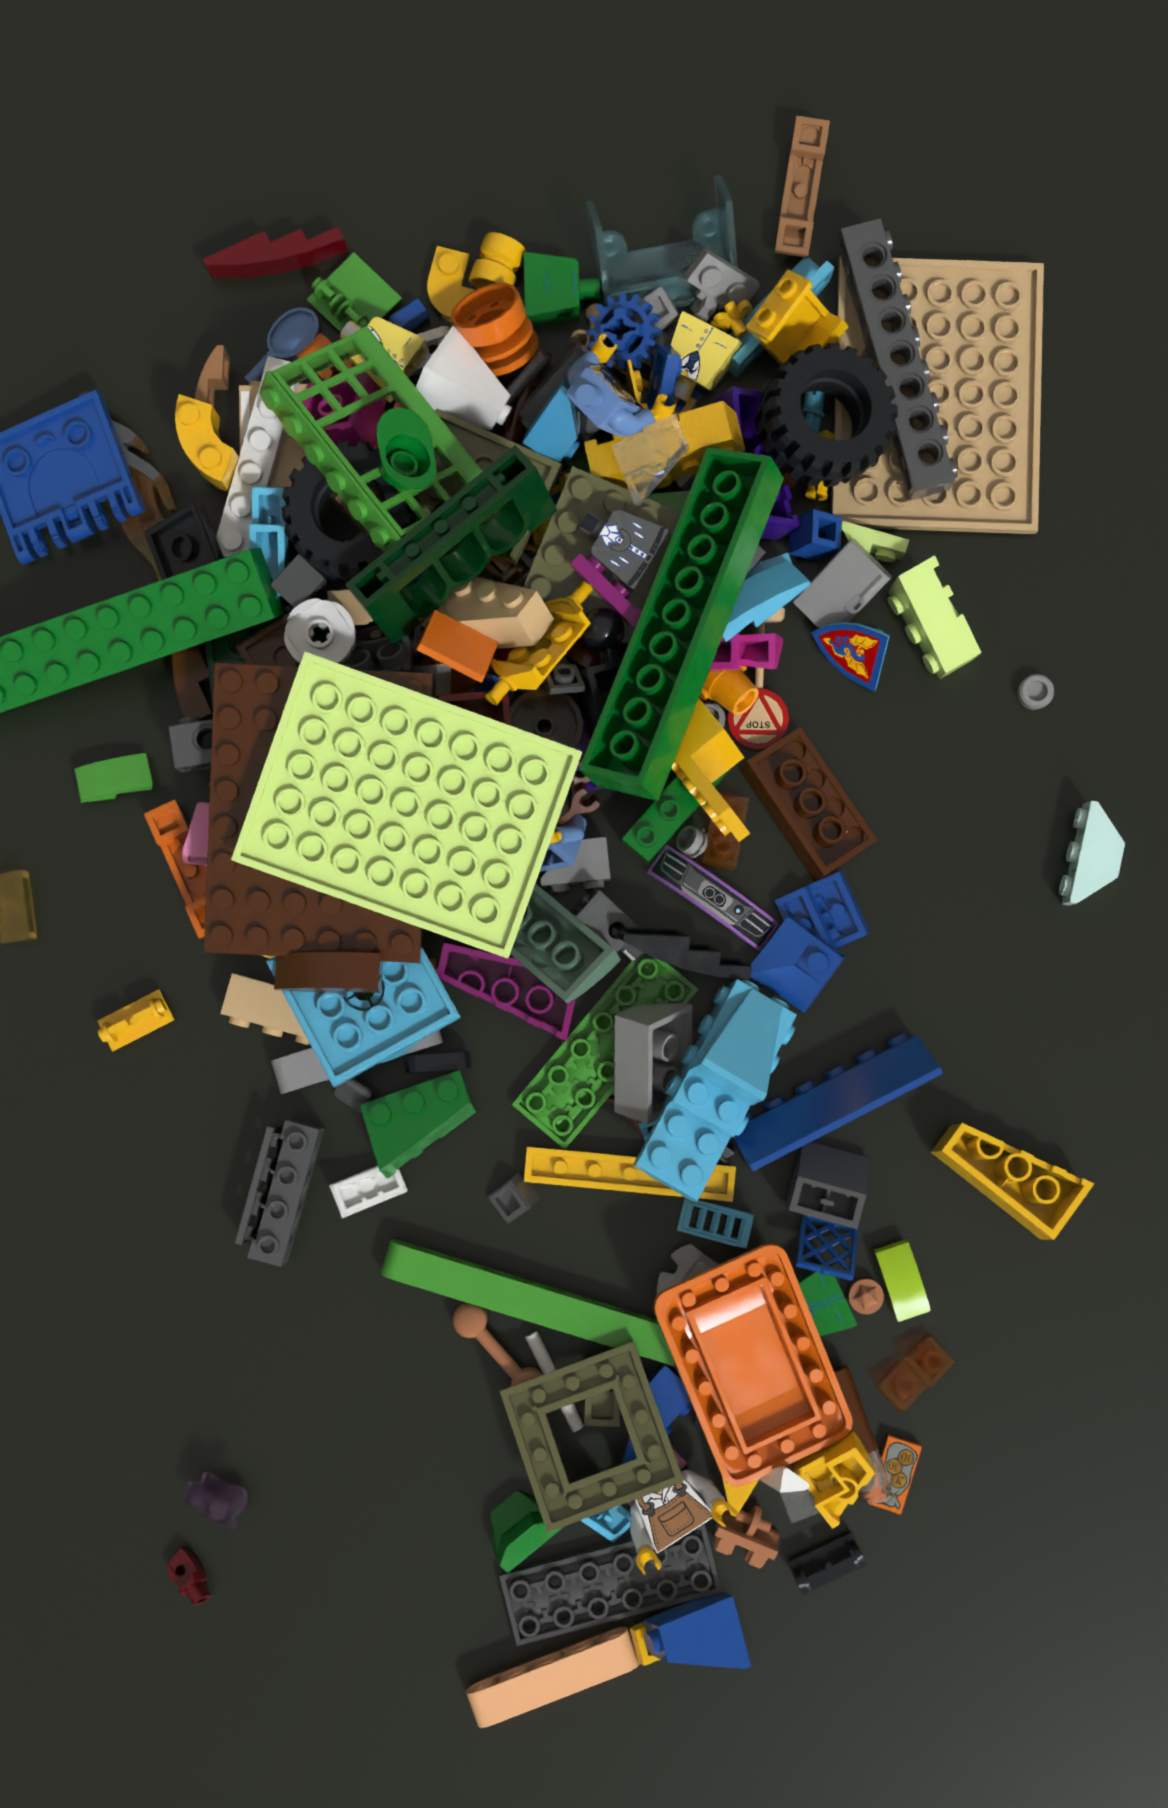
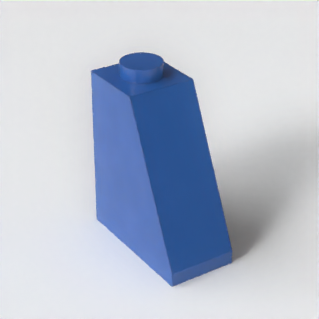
M722 1592L691 1600L643 1620L646 1628V1633L644 1634L645 1645L652 1656L663 1661L739 1669L751 1667L733 1595Z

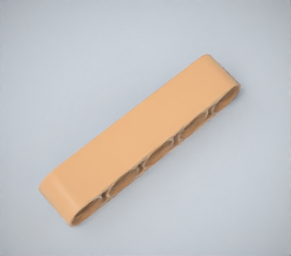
M618 1627L483 1679L471 1685L465 1692L478 1727L485 1728L628 1673L640 1664L638 1663L628 1628Z

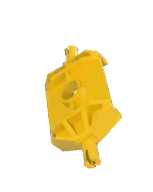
M581 581L571 595L566 598L561 597L544 602L555 621L535 646L512 649L505 662L492 658L490 664L499 678L494 687L485 695V698L491 704L497 706L509 690H537L571 646L590 626L591 623L582 612L583 607L581 606L582 602L593 591V588L587 582Z

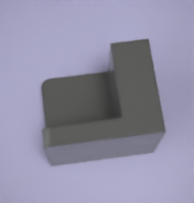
M298 554L271 583V586L295 608L300 603L313 599L328 582Z

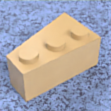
M479 577L465 585L452 587L446 601L437 609V611L499 642L496 649L535 646L555 621L537 590ZM432 613L428 615V617L422 623V626L424 628L427 622L429 621Z

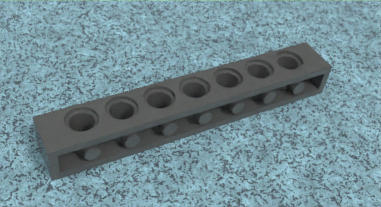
M881 218L841 228L836 243L867 353L874 360L872 366L877 371L880 369L884 371L887 376L885 383L887 387L890 385L893 387L896 396L891 401L892 404L898 406V417L893 421L896 424V430L892 441L909 501L949 491L955 482V478L958 476L957 466L954 458H949L945 446L948 445L947 431L943 424L939 425L936 413L939 412L938 399L935 392H930L927 380L930 378L929 367L926 360H921L918 351L920 336L918 329L912 327L908 316L911 314L910 300L908 295H903L899 283L902 281V274L899 263L893 262L890 250H892L893 244L890 231L888 229L884 230ZM867 257L874 258L879 265L874 267L868 266L863 259ZM882 290L887 294L888 298L879 299L873 295L872 291ZM891 322L896 326L897 331H886L881 323ZM891 355H902L906 360V364L899 365L894 363ZM903 386L910 387L914 390L916 396L906 397L901 393L900 388ZM918 419L922 421L925 429H913L910 426L909 420ZM921 451L929 452L933 456L934 462L924 463L919 458L918 453Z

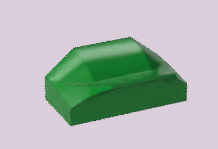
M516 1490L490 1512L493 1533L491 1546L500 1567L507 1573L563 1528L561 1527L547 1533L536 1499L520 1490Z

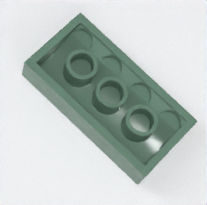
M535 883L510 955L564 1002L569 1003L594 986L621 959L614 948Z

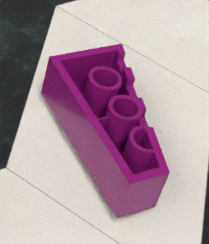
M450 939L443 943L437 971L439 979L476 997H480L494 1004L495 1007L506 1012L508 1011L526 1020V1022L567 1041L576 999L569 1003L564 1002L511 955L507 959Z

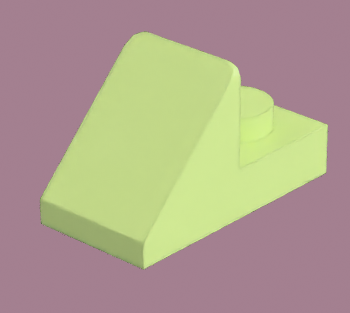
M842 521V547L850 539L854 538L869 553H874V557L878 560L892 563L895 560L900 561L905 555L909 543L908 539Z

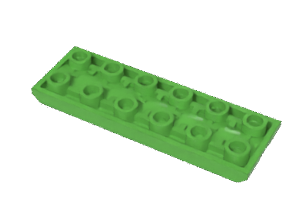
M642 952L637 959L631 961L570 1034L567 1041L559 1047L512 1105L562 1148L566 1149L614 1091L615 1015L638 1004L688 1003L699 989L668 963Z

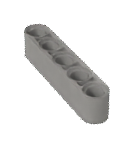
M440 1030L423 1038L401 1056L442 1044L443 1039ZM313 1048L271 1061L280 1094L329 1080Z

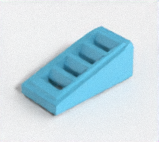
M684 1197L677 1231L746 1249L754 1214L749 1211L700 1199L693 1202ZM693 1206L700 1208L696 1227L689 1226ZM707 1210L714 1211L709 1230L703 1229ZM721 1214L727 1215L723 1234L717 1232ZM735 1217L741 1219L737 1237L731 1236Z

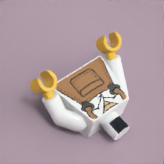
M690 1469L683 1470L681 1473L684 1482L638 1498L630 1507V1533L636 1553L638 1554L636 1564L643 1575H647L644 1566L649 1560L654 1561L658 1570L662 1567L661 1561L653 1551L654 1549L658 1554L712 1518L722 1527H726V1524L722 1521V1514L726 1510H729L733 1516L737 1517V1510L725 1501L710 1479Z

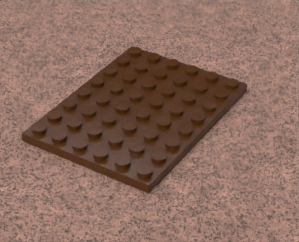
M215 663L204 952L286 957L288 953L367 952L381 953L385 962L420 963L422 928L231 860L299 667ZM358 670L433 698V673Z

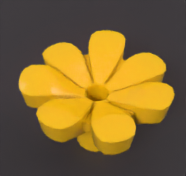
M748 300L741 301L737 307L735 302L731 301L724 306L726 312L716 314L710 325L717 329H722L723 332L732 330L735 337L739 339L748 333L743 321L746 315L752 313L753 309Z

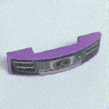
M667 844L647 871V874L701 909L758 952H760L779 925L776 920L732 887Z

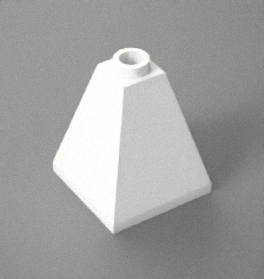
M452 326L424 366L416 388L434 411L440 409L480 428L492 430L496 423L503 425L512 409L507 404L511 395L475 349L469 345L456 327Z

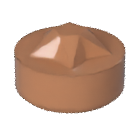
M859 1278L849 1286L847 1298L851 1307L858 1313L872 1314L882 1306L884 1293L881 1286L873 1279Z

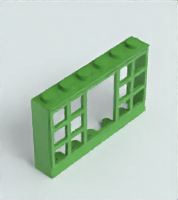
M367 325L347 337L276 370L267 371L259 392L263 403L275 413L282 422L287 434L297 441L304 450L309 462L316 465L326 478L331 490L338 493L348 506L353 518L360 521L370 534L372 542L376 547L382 549L383 552L428 517L427 513L413 496L431 487L441 501L445 503L451 497L439 482L455 474L459 482L467 485L483 472ZM361 353L366 361L348 369L343 361ZM335 365L340 373L321 381L317 373ZM371 369L374 375H378L386 385V387L370 395L355 378L356 375ZM307 378L314 385L297 394L290 388V386ZM347 381L361 399L342 407L329 391V388ZM320 393L334 412L316 421L302 401ZM391 394L396 402H400L404 408L420 415L430 431L433 449L439 456H443L451 467L437 473L434 481L427 487L406 491L396 489L399 494L381 503L366 484L382 476L379 467L359 476L322 428ZM406 501L420 520L402 530L387 510Z

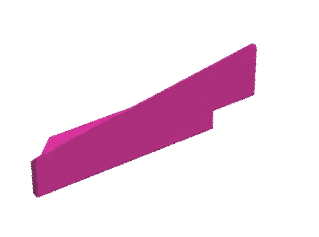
M737 633L727 642L721 639L709 671L741 670V666L777 669L783 646V638L776 633L740 635ZM623 642L617 647L622 657H624L628 647Z

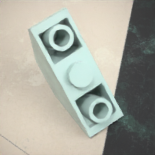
M1091 800L1082 804V808H1078L1073 821V827L1077 828L1075 842H1070L1066 854V861L1070 862L1068 875L1062 877L1059 887V895L1063 896L1062 905L1077 904L1118 878L1125 842L1097 801Z

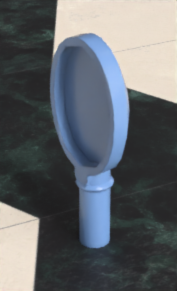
M298 307L281 315L274 322L268 333L267 346L269 351L246 374L244 380L248 384L252 381H260L268 356L286 361L296 359L295 356L319 334L320 322L316 314L308 308Z

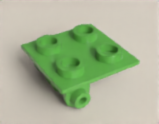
M353 252L327 279L323 280L321 277H318L311 286L315 291L306 299L341 333L349 321H353L363 328L366 325L368 326L374 317L383 319L402 300V297Z

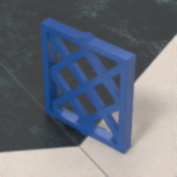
M802 1214L795 1266L820 1272L823 1275L828 1274L852 1281L855 1274L859 1226L857 1230ZM811 1222L823 1224L825 1226L817 1230ZM807 1226L812 1233L805 1236V1229ZM835 1228L846 1230L848 1233L841 1236ZM828 1230L836 1238L830 1242H827L821 1235ZM817 1237L823 1245L815 1249L808 1240ZM850 1237H852L851 1247L845 1241ZM840 1243L847 1252L838 1255L832 1247ZM805 1245L810 1252L802 1256L803 1246ZM825 1250H828L834 1257L827 1262L819 1254ZM814 1256L821 1265L807 1262L806 1260ZM850 1256V1264L848 1266L843 1259ZM838 1262L845 1271L834 1269L830 1266Z

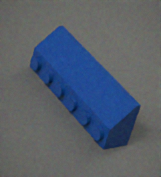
M903 1032L887 1040L889 1047L879 1052L872 1048L856 1056L858 1063L848 1068H845L844 1064H840L825 1072L827 1079L817 1084L812 1079L794 1088L796 1094L784 1100L782 1095L764 1103L765 1110L755 1116L752 1115L751 1111L747 1112L745 1116L749 1119L745 1129L739 1136L735 1135L732 1139L746 1166L753 1172L943 1074V1071L918 1035L907 1036L906 1032Z

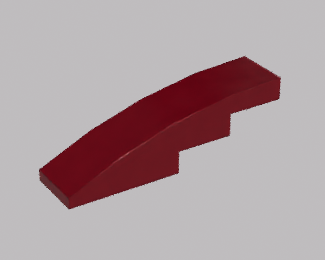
M338 226L309 240L306 239L302 228L273 242H270L266 232L262 231L204 258L203 261L212 278H250L280 274L315 265L346 253L348 249Z

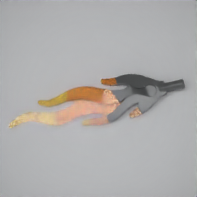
M84 391L81 394H79L78 397L87 394L90 391ZM112 420L136 488L140 492L146 507V512L135 517H131L127 512L128 520L121 522L122 527L132 544L153 565L156 579L161 581L160 573L144 534L146 530L165 519L157 504L154 488L158 489L162 502L169 511L175 513L177 511L164 476L151 464L133 454L128 448L134 447L144 454H148L149 448L147 444L129 428ZM106 500L105 504L111 507L109 501Z

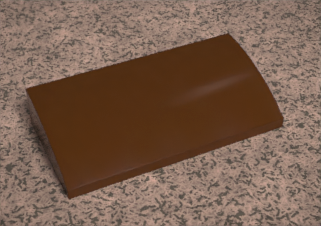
M801 727L753 756L739 768L815 882L878 841Z

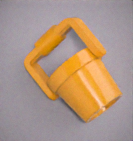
M741 666V670L710 671L699 697L702 700L709 698L716 701L737 716L746 712L755 703L759 691L745 675L744 671L747 670V667Z

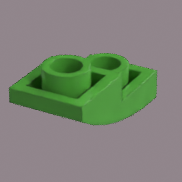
M146 753L107 759L74 769L80 803L115 799L117 794L151 790L153 786Z

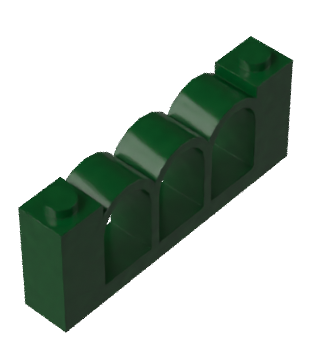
M514 445L345 585L388 640L395 645L421 623L418 619L430 615L446 601L452 587L465 585L475 579L485 569L491 555H499L513 548L523 538L527 530L531 533L558 510L537 468ZM501 508L498 515L492 521L483 526L478 527L486 519H488L491 515H493L497 510ZM463 539L460 546L454 552H452L446 557L440 558L442 555H444L447 551H449L453 546H455L458 542H460ZM424 571L421 578L415 584L406 589L401 590L403 587H405L408 583H410L414 578H416L419 574H421Z

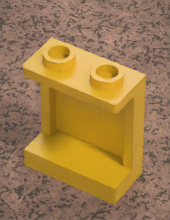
M789 269L746 325L747 330L780 366L798 350L805 351L810 345L820 344L823 349L827 343H837L849 327L842 318L830 313L810 290L812 283L809 279Z

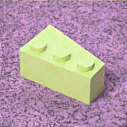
M934 555L899 575L888 590L890 596L887 599L893 612L896 615L901 614L906 622L905 631L911 642L915 645L918 643L925 654L922 656L926 668L931 674L936 673L938 678L941 679L971 662L982 652L964 615H958L948 598L954 595L950 586L945 585L942 587L934 571V568L939 566Z

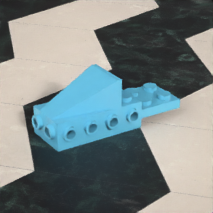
M736 979L728 985L723 984L717 991L713 999L715 1006L711 1014H707L701 1021L697 1029L699 1036L695 1044H691L685 1051L681 1059L683 1066L679 1074H675L665 1089V1093L668 1095L662 1104L664 1108L633 1164V1167L693 1202L698 1201L729 1139L735 1135L739 1136L745 1129L749 1119L745 1115L749 1107L764 1101L767 1095L770 1074L775 1070L780 1060L777 1053L782 1044L786 1045L795 1031V1027L792 1024L797 1014L788 1010L789 1006L784 1001L774 997L768 998L760 993L759 987L748 980L742 979L740 981Z

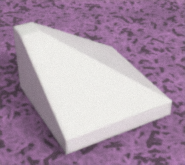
M785 1466L771 1469L770 1474L759 1478L762 1482L780 1493L809 1489L808 1482Z

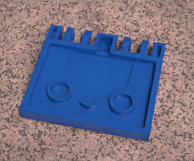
M95 389L0 432V514L15 555L22 565L37 560V554L40 557L48 555V546L40 529L48 527L52 541L59 549L68 545L65 533L72 543L96 534L92 518L86 510L88 508L100 530L103 531L109 528L108 518L100 504L101 502L109 501L112 512L119 522L128 520L127 512L131 517L146 512L143 498L136 488L102 393Z

